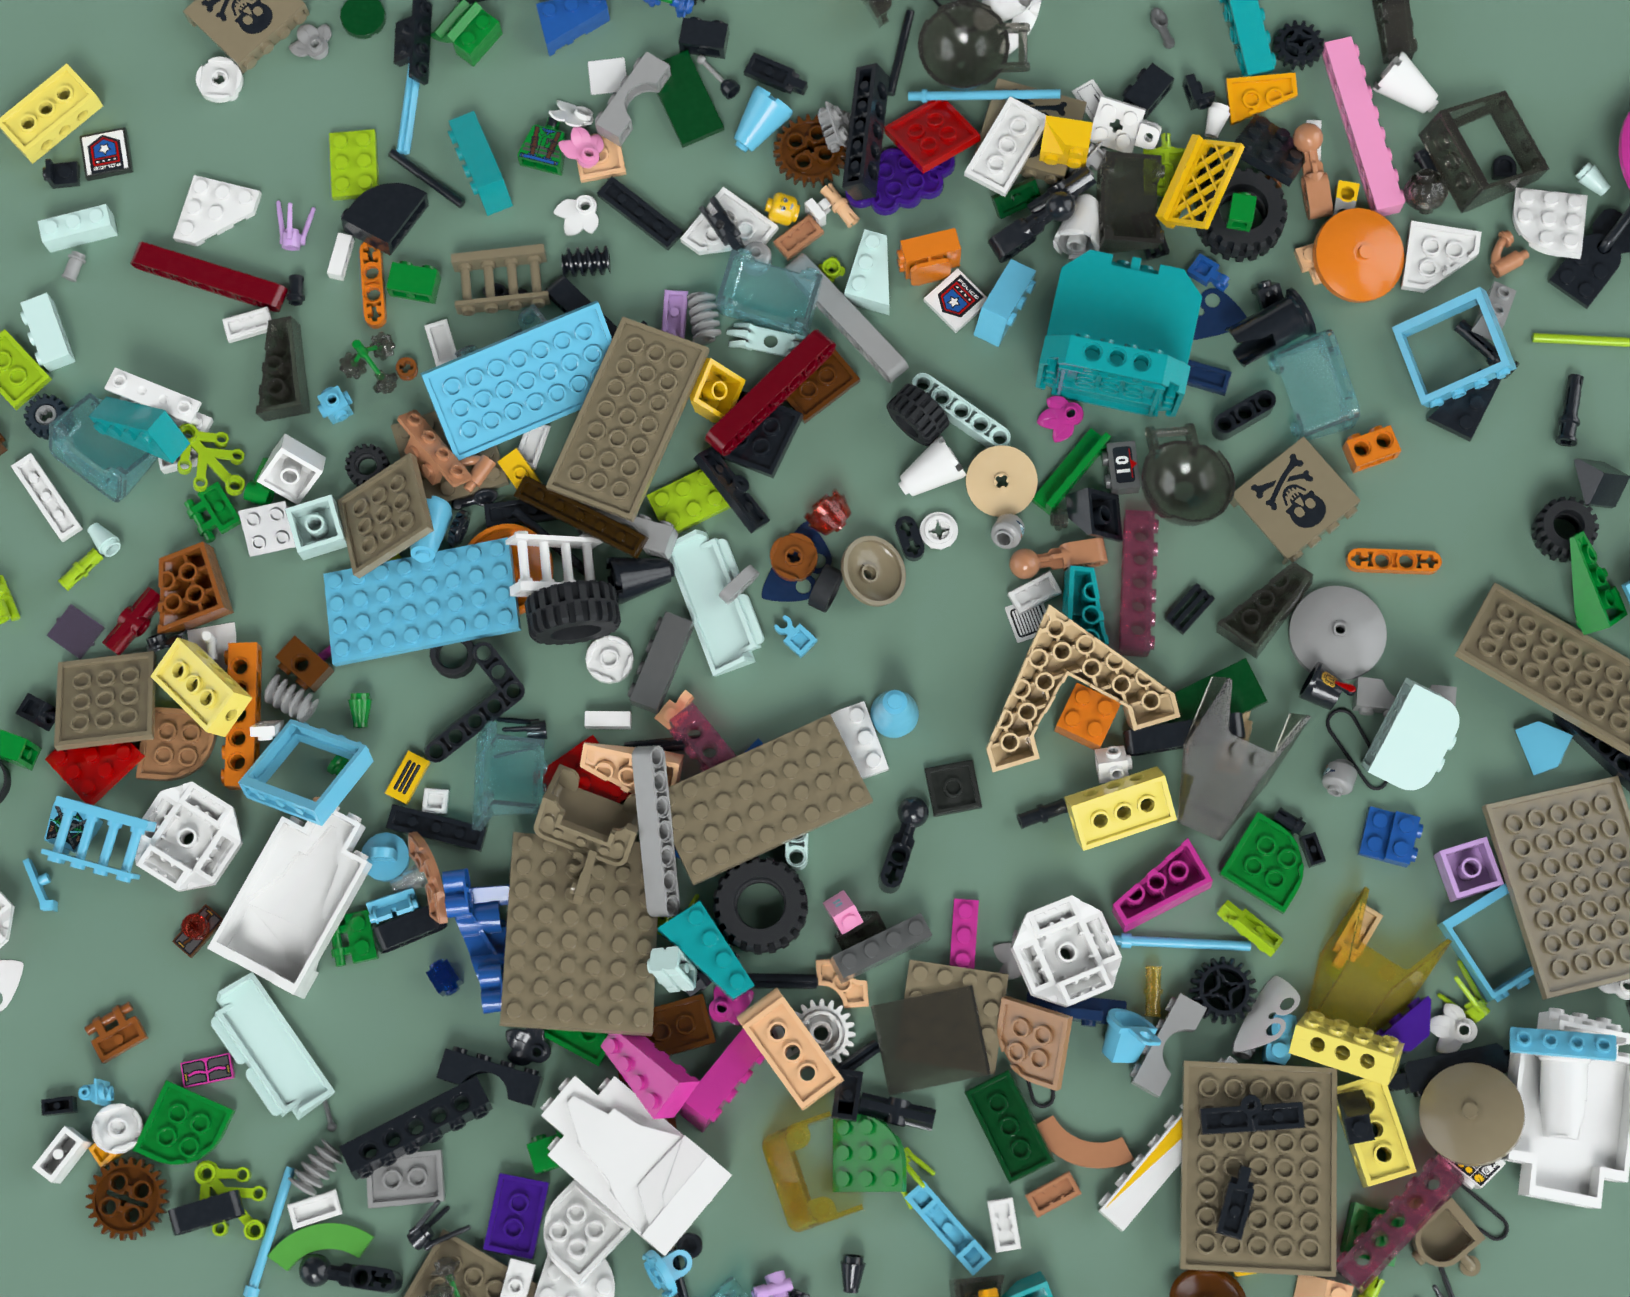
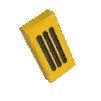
M408 751L385 794L408 805L431 762Z

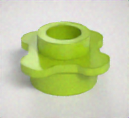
M834 256L826 259L823 264L818 265V268L832 283L837 277L844 276L845 268L841 267L838 259Z

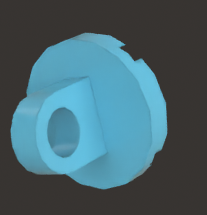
M387 832L376 834L368 839L362 848V853L369 856L366 861L372 864L368 875L377 881H394L409 867L411 857L409 856L408 846L396 834Z
M651 1249L642 1255V1259L647 1260L644 1262V1268L655 1288L658 1290L660 1288L663 1289V1297H673L676 1295L677 1287L675 1281L687 1274L692 1267L690 1254L684 1250H674L660 1257L656 1251ZM677 1255L682 1256L685 1261L684 1267L681 1270H677L673 1266V1259Z

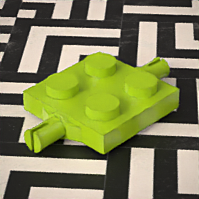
M1165 133L1161 134L1160 147L1143 149L1144 196H1161L1164 198L1186 149L1171 146L1170 133H1167L1166 137Z

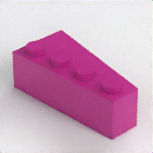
M1187 838L1174 852H1171L1155 869L1153 868L1147 876L1138 884L1136 883L1113 904L1112 913L1124 933L1211 888L1213 879L1190 840Z

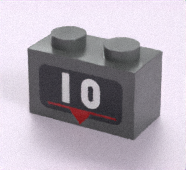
M1135 441L1106 443L1105 450L1101 452L1102 466L1107 467V474H1104L1105 488H1109L1110 493L1116 495L1139 493L1141 482Z

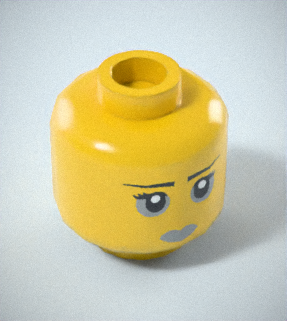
M777 192L773 199L768 197L764 211L768 212V219L772 222L789 226L792 222H796L800 205L797 204L798 202L795 197Z

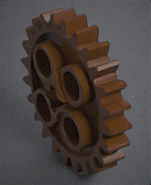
M807 114L804 121L800 116H797L796 124L789 120L790 128L782 126L783 134L777 133L778 141L774 142V148L777 150L773 151V155L777 158L775 159V165L780 166L779 173L786 172V180L793 177L794 185L802 181L803 188L806 187L808 182H811L813 188H815L818 181L824 186V179L833 182L832 174L839 176V168L844 169L845 167L844 161L847 148L840 146V150L832 153L827 148L826 137L823 135L824 131L821 129L817 115L814 120H811L809 114ZM815 135L823 136L820 140H815L812 137ZM794 142L801 143V146L792 147L791 144ZM823 155H829L831 158L828 160H822L820 157ZM802 162H806L809 164L807 167L804 168L798 166Z
M133 1157L129 1158L128 1164L125 1158H119V1165L114 1161H110V1170L101 1167L103 1175L93 1176L97 1181L96 1185H88L90 1189L94 1190L93 1194L86 1195V1198L92 1199V1203L86 1205V1208L93 1209L94 1211L88 1218H97L93 1226L96 1228L103 1226L101 1234L106 1235L111 1231L110 1239H116L119 1234L120 1241H126L128 1235L130 1240H136L137 1232L141 1237H145L146 1228L150 1231L155 1230L153 1222L162 1223L161 1218L158 1216L159 1213H167L162 1208V1204L170 1203L169 1200L163 1199V1195L170 1192V1190L162 1189L167 1180H158L162 1172L157 1170L152 1173L154 1164H148L145 1167V1160L140 1159L137 1164L136 1159ZM120 1176H123L126 1183L119 1190L116 1187V1181ZM143 1184H146L149 1187V1193L146 1197L142 1198L139 1190ZM111 1190L121 1195H129L132 1199L148 1203V1207L144 1208L135 1203H127L126 1200L108 1195L107 1191ZM113 1200L116 1203V1209L112 1214H109L107 1204ZM136 1208L140 1215L136 1222H132L130 1213Z

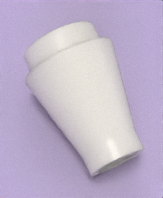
M1213 102L1211 107H1208L1206 131L1204 134L1206 137L1218 139L1222 128L1230 116V108L1227 105Z

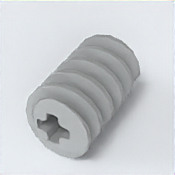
M695 292L687 295L689 300L688 308H690L689 316L691 317L690 324L692 326L691 332L694 335L693 342L709 344L715 341L716 336L721 335V330L714 329L720 326V321L713 320L719 317L718 312L712 311L718 308L717 303L711 302L716 300L715 294Z
M276 674L265 689V702L268 704L273 703L274 708H281V711L284 714L289 713L291 718L297 717L298 722H306L315 712L319 699L311 702L313 697L311 693L304 698L305 690L303 688L296 693V684H292L287 688L288 680L284 679L279 683L281 676Z
M321 1139L324 1144L323 1148L319 1146L314 1147L318 1153L317 1156L308 1154L311 1163L301 1162L304 1171L294 1170L297 1179L288 1177L289 1181L299 1190L312 1196L317 1194L313 1186L323 1187L320 1178L330 1179L327 1170L336 1172L337 1168L334 1162L338 1164L344 1162L341 1154L324 1139Z

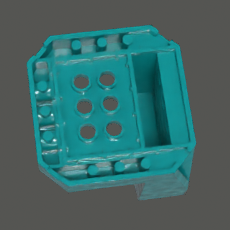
M1088 250L1064 265L1060 272L1035 387L1045 390L1046 386L1052 388L1051 394L1054 396H1062L1065 399L1148 417H1157L1159 411H1166V416L1176 417L1185 395L1191 367L1188 365L1202 301V295L1185 270L1160 264L1158 271L1153 270L1154 268L1149 265H1141L1142 258L1132 257L1131 263L1125 260L1114 262L1112 261L1113 254L1095 250Z

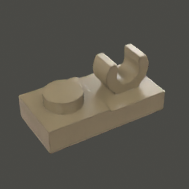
M589 850L587 858L579 852H574L572 859L578 860L580 865L570 864L569 871L572 873L581 872L579 880H573L570 894H574L572 901L574 904L582 906L597 855L595 851Z

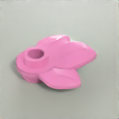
M573 127L570 136L571 140L559 141L558 146L567 158L577 160L578 164L584 168H591L598 163L599 153L603 150L604 142L600 135L590 136L586 129Z

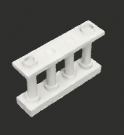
M114 368L105 386V390L120 395V400L165 410L178 427L189 423L194 425L199 432H209L214 422L211 417L198 412L202 404L200 401L118 368Z
M528 531L514 532V535L506 539L505 543L506 545H517L520 579L509 587L510 596L528 597L534 591L550 587V585L569 581L575 582L576 580L573 579L571 548L582 549L585 581L595 580L592 549L603 542L588 534L574 537L528 534ZM527 546L539 547L542 580L533 581L530 578ZM549 547L561 548L564 581L555 582L552 579Z

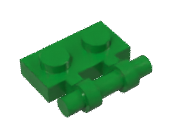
M218 481L207 487L205 491L197 493L201 499V502L195 504L193 499H189L184 503L188 509V516L190 519H194L198 526V533L200 536H204L207 543L216 539L212 533L213 529L218 528L223 535L241 524L238 513ZM206 510L212 518L207 522L202 516V513Z
M368 910L345 914L346 924L338 926L331 939L333 946L331 954L332 958H335L336 967L345 966V956L348 955L352 956L354 964L379 959L376 940L372 932L373 924L370 922ZM347 933L350 946L343 947L341 935Z

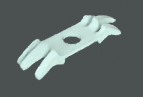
M734 323L733 328L737 329L727 330L726 335L746 339L730 341L728 347H739L750 351L757 350L784 357L806 338L797 333L788 334L757 327L751 323ZM767 336H775L778 343L775 347L769 348L764 344Z

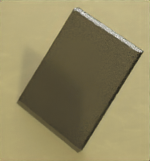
M972 985L871 1006L889 1095L991 1075Z

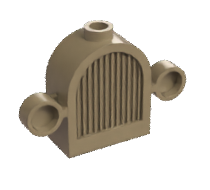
M1420 1194L1412 1195L1407 1202L1408 1209L1411 1213L1422 1215L1423 1217L1416 1223L1411 1236L1414 1249L1411 1256L1420 1266L1427 1263L1437 1267H1448L1459 1261L1458 1267L1462 1274L1466 1276L1477 1275L1481 1269L1480 1261L1476 1257L1468 1255V1253L1485 1240V1236L1452 1197H1446L1435 1208L1430 1210L1429 1201L1425 1196Z

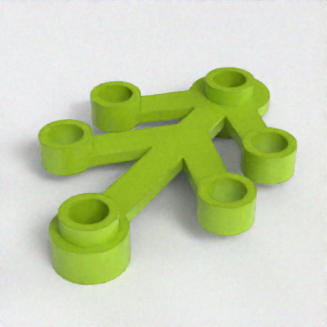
M189 423L180 425L178 428L183 434H190L192 437L187 438L190 444L181 454L177 464L178 472L182 475H187L191 472L192 463L189 458L192 447L198 454L197 472L193 480V488L196 491L203 492L207 489L206 470L208 464L225 483V490L228 494L232 496L242 494L245 487L244 479L239 475H231L217 459L230 460L232 464L240 465L244 461V452L240 449L206 448L201 442H214L218 448H225L228 445L229 436L225 432H199L194 425ZM222 437L226 441L221 443L217 439ZM238 454L241 456V459L237 460L233 458V455ZM182 464H186L189 466V468L182 469L180 466ZM202 481L205 485L198 486L196 482ZM237 485L239 489L233 490L230 486Z
M206 1160L200 1162L194 1171L195 1180L201 1185L199 1200L210 1197L211 1187L218 1195L233 1190H240L241 1198H252L259 1202L266 1199L268 1192L263 1186H255L254 1188L226 1187L220 1181V1179H236L238 1182H248L252 1174L250 1169L246 1167L219 1169L215 1162ZM209 1168L212 1174L209 1178H205L204 1171ZM245 1170L247 1177L241 1180L239 1173ZM261 1189L263 1196L258 1199L255 1196V1192ZM244 1209L245 1215L238 1219L244 1225L243 1232L245 1237L249 1240L261 1239L266 1231L265 1224L260 1220H254ZM226 1221L212 1226V1232L216 1236H225L229 1231ZM219 1224H223L224 1231L219 1234L216 1228ZM255 1225H258L260 1228V1232L257 1235L252 1233V1228Z

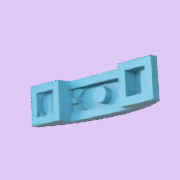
M925 1182V1188H921L918 1185L904 1198L971 1275H975L992 1258Z

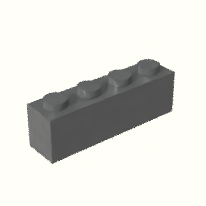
M665 612L663 618L659 617L655 626L657 631L655 639H650L646 648L648 656L645 662L641 661L637 670L638 680L636 684H631L628 692L631 705L654 714L659 713L694 629L693 621L669 612Z
M919 913L833 955L830 963L842 984L929 941L932 933L922 914Z

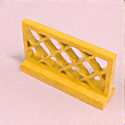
M1191 135L1156 213V217L1166 228L1174 229L1175 225L1209 229L1245 148L1244 145L1235 142L1203 139L1200 135ZM1210 147L1215 148L1216 152L1206 158ZM1230 150H1234L1233 155L1224 160L1223 155ZM1220 158L1221 163L1210 169L1209 164ZM1205 167L1207 172L1197 178L1200 170ZM1224 169L1223 177L1215 181L1214 175ZM1210 178L1212 184L1201 190L1200 184ZM1196 187L1198 193L1188 199L1191 190ZM1215 190L1214 197L1206 202L1204 196ZM1201 199L1203 204L1192 211L1190 205ZM1187 208L1189 213L1179 218L1182 210ZM1206 210L1207 213L1204 220L1196 221L1195 217Z

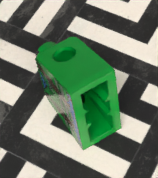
M548 117L545 127L539 125L532 126L517 155L521 166L562 176L565 155L560 150L558 142L566 140L564 132L559 131L560 121Z

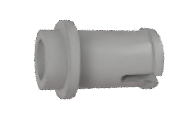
M72 251L71 254H68L69 260L62 277L76 282L82 264L86 263L84 260L86 256L77 251Z

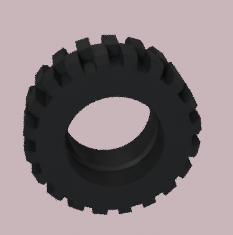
M1239 167L1235 168L1209 229L1196 228L1198 236H1203L1201 241L1203 245L1211 247V253L1214 255L1220 253L1223 255L1222 259L1228 261L1230 258H1236L1235 262H1243L1244 258H1248V261L1256 260L1258 254L1263 257L1269 252L1270 248H1274L1287 220L1288 213L1286 210L1288 205L1287 200L1283 199V190L1280 187H1275L1277 182L1273 178L1268 180L1265 178V173L1261 171L1258 174L1254 173L1253 168L1246 167L1245 171H1240ZM1225 171L1220 172L1218 178L1214 177L1215 181L1223 177ZM1215 190L1204 196L1206 202L1214 197ZM1247 192L1251 196H1257L1255 207L1262 216V223L1258 227L1250 229V232L1226 228L1227 223L1220 215V207L1224 203L1231 201L1233 193ZM1199 199L1197 207L1203 204L1201 199ZM1206 210L1195 217L1196 221L1204 220L1207 213Z
M577 580L575 582L569 581L562 584L550 585V587L541 588L539 591H534L525 601L529 635L533 641L539 644L563 645L596 640L602 636L610 635L611 632H615L621 623L616 589L612 584L605 581Z
M754 857L752 860L741 863L726 871L727 874L720 878L718 888L714 891L713 912L721 933L727 938L729 943L746 953L749 951L755 955H762V953L767 952L769 954L776 953V950L780 948L785 949L792 940L797 939L806 923L808 901L805 887L794 870L789 869L787 864L774 861V858L760 859V857ZM757 883L772 885L781 893L784 900V911L781 918L771 927L764 929L748 926L740 918L737 909L741 893L747 887Z

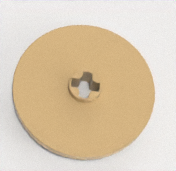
M1006 445L989 447L972 460L967 470L966 488L971 501L978 509L991 516L1000 517L1003 514L1015 515L1021 512L1031 503L1037 490L1038 478L1033 462L1025 453L1015 447ZM1006 475L1007 486L1001 485L997 487L996 477Z

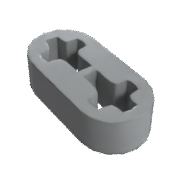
M748 565L720 592L719 597L727 605L730 604L755 581L760 573L752 565Z

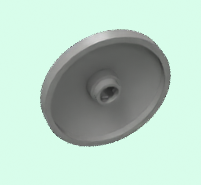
M1328 586L1311 592L1297 605L1289 622L1288 640L1294 657L1307 672L1310 673L1316 663L1321 662L1323 663L1322 668L1345 682L1363 676L1375 666L1384 652L1387 631L1381 611L1369 597L1349 587ZM1336 628L1341 629L1343 634L1337 633Z

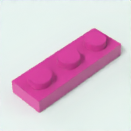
M954 898L950 966L970 969L975 967L979 900Z

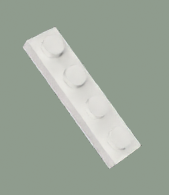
M32 453L11 465L62 542L83 530Z

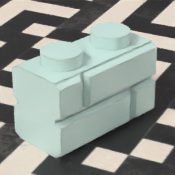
M678 946L667 947L666 949H652L650 958L647 961L648 972L652 973L657 978L658 983L662 984L669 993L680 992L681 989L682 991H692L696 988L697 969Z

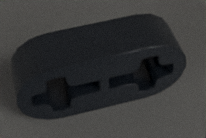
M902 516L895 524V532L906 559L918 561L924 555L923 540L915 520L909 516ZM902 523L912 526L910 527V536L907 537L905 530H900ZM910 541H913L915 548L920 547L916 555L913 552H908L910 550Z

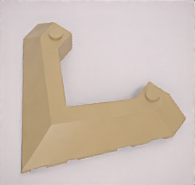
M1049 604L987 744L986 751L991 770L996 772L1040 759L1034 734L1044 714L1047 713L1053 703L1057 691L1062 683L1064 684L1068 675L1122 704L1127 725L1133 731L1179 718L1180 713L1175 694Z

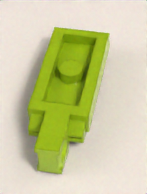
M1229 900L1217 912L1224 922H1228L1240 935L1249 939L1260 951L1265 952L1270 957L1284 941L1282 937L1246 908L1241 910Z

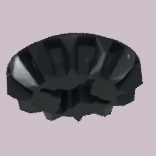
M460 510L453 519L447 538L449 545L452 547L461 544L467 533L470 523L468 511Z

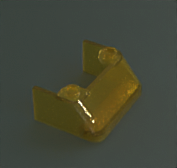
M830 1111L771 1133L765 1137L762 1143L763 1153L788 1226L795 1232H804L864 1210L861 1204L837 1213L835 1204L830 1198L818 1197L811 1200L795 1151L808 1145L811 1137L808 1127L831 1119Z

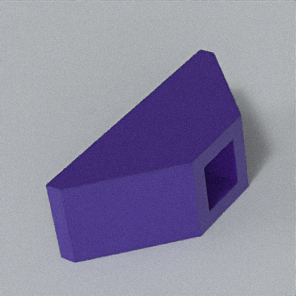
M1419 996L1407 1005L1410 1009L1404 1015L1399 1012L1388 1021L1391 1024L1388 1029L1383 1031L1380 1028L1374 1034L1383 1037L1384 1035L1396 1037L1399 1040L1398 1042L1404 1043L1402 1053L1411 1052L1430 1035L1431 999L1429 996L1422 1000Z

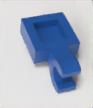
M1202 254L1198 255L1187 270L1189 277L1204 286L1211 282L1222 292L1229 286L1227 282L1230 278L1218 272L1220 265Z

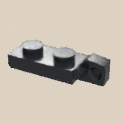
M753 53L744 70V76L784 93L791 94L793 91L804 96L808 89L807 82L799 79L800 75L795 73L794 69L757 53Z
M1240 1165L1237 1178L1231 1176L1215 1233L1242 1240L1254 1194V1183L1249 1182L1252 1168Z

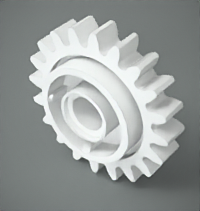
M823 999L820 1000L819 1006H816L814 1001L810 1000L809 1009L802 1004L801 1009L803 1013H795L831 1063L833 1059L841 1063L840 1054L849 1056L845 1047H854V1044L848 1040V1038L856 1036V1033L848 1031V1029L855 1026L854 1022H846L850 1014L841 1015L842 1005L836 1010L833 1009L834 1001L832 1000L828 1006H825ZM823 1027L827 1029L828 1037L825 1040H817L814 1037V1032L817 1028ZM796 1047L792 1051L793 1055L800 1053L799 1048Z

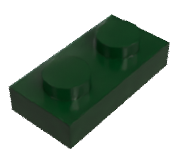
M1031 177L1012 186L1005 197L997 193L991 196L997 216L1003 219L1028 207L1027 204L1040 196L1036 180Z

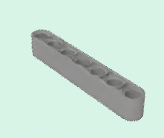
M801 253L784 267L788 277L887 382L892 383L909 368L904 358L804 253Z
M637 746L632 752V766L647 912L652 917H675L680 910L665 752L661 746Z

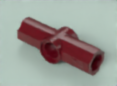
M148 587L133 606H128L121 612L117 620L118 624L102 643L117 655H121L135 637L141 636L148 629L151 622L150 619L158 611L160 595Z

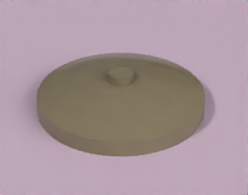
M1461 1063L1444 1069L1428 1083L1421 1097L1419 1118L1426 1139L1437 1153L1453 1163L1475 1167L1492 1164L1513 1150L1523 1133L1525 1109L1516 1086L1502 1072L1485 1064Z

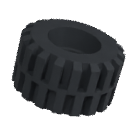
M906 384L886 405L887 411L896 425L911 439L922 445L930 446L949 426L948 417L941 406L924 390L912 384Z
M1565 496L1559 497L1557 501L1556 499L1551 500L1537 514L1534 519L1535 522L1532 524L1531 530L1534 532L1531 536L1532 540H1537L1534 544L1537 549L1541 547L1543 550L1541 552L1542 555L1546 556V554H1549L1550 560L1553 561L1559 558V562H1565L1567 559L1571 561L1570 540L1564 539L1556 533L1553 525L1556 519L1569 521L1574 526L1576 534L1584 531L1591 545L1594 544L1598 536L1596 531L1599 529V524L1595 523L1598 518L1596 514H1591L1593 509L1590 505L1587 508L1584 506L1585 502L1583 500L1576 502V497L1570 496L1568 500H1566Z

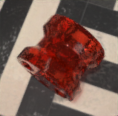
M195 913L186 916L181 924L184 935L196 941L206 938L211 929L209 921Z

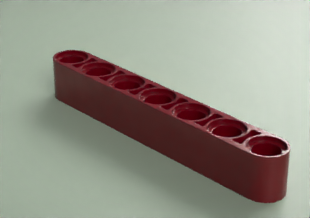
M146 242L138 243L130 262L133 267L141 271L260 308L268 307L269 311L280 312L288 293V289L278 283Z
M818 329L813 330L708 431L705 441L722 456L731 453L833 354L836 348L835 342Z

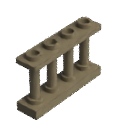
M544 244L451 254V263L454 271L461 273L463 300L455 301L457 313L459 315L472 316L479 312L496 313L499 310L506 309L518 311L524 307L542 308L545 305H550L548 291H542L540 264L547 262ZM528 264L531 270L532 293L518 294L516 267ZM506 267L509 295L495 297L493 269ZM482 269L484 270L486 298L472 299L470 272Z

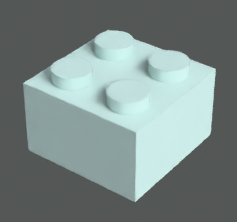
M332 495L285 509L297 553L303 560L347 547L338 505Z

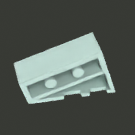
M864 229L844 296L854 306L889 315L887 235Z

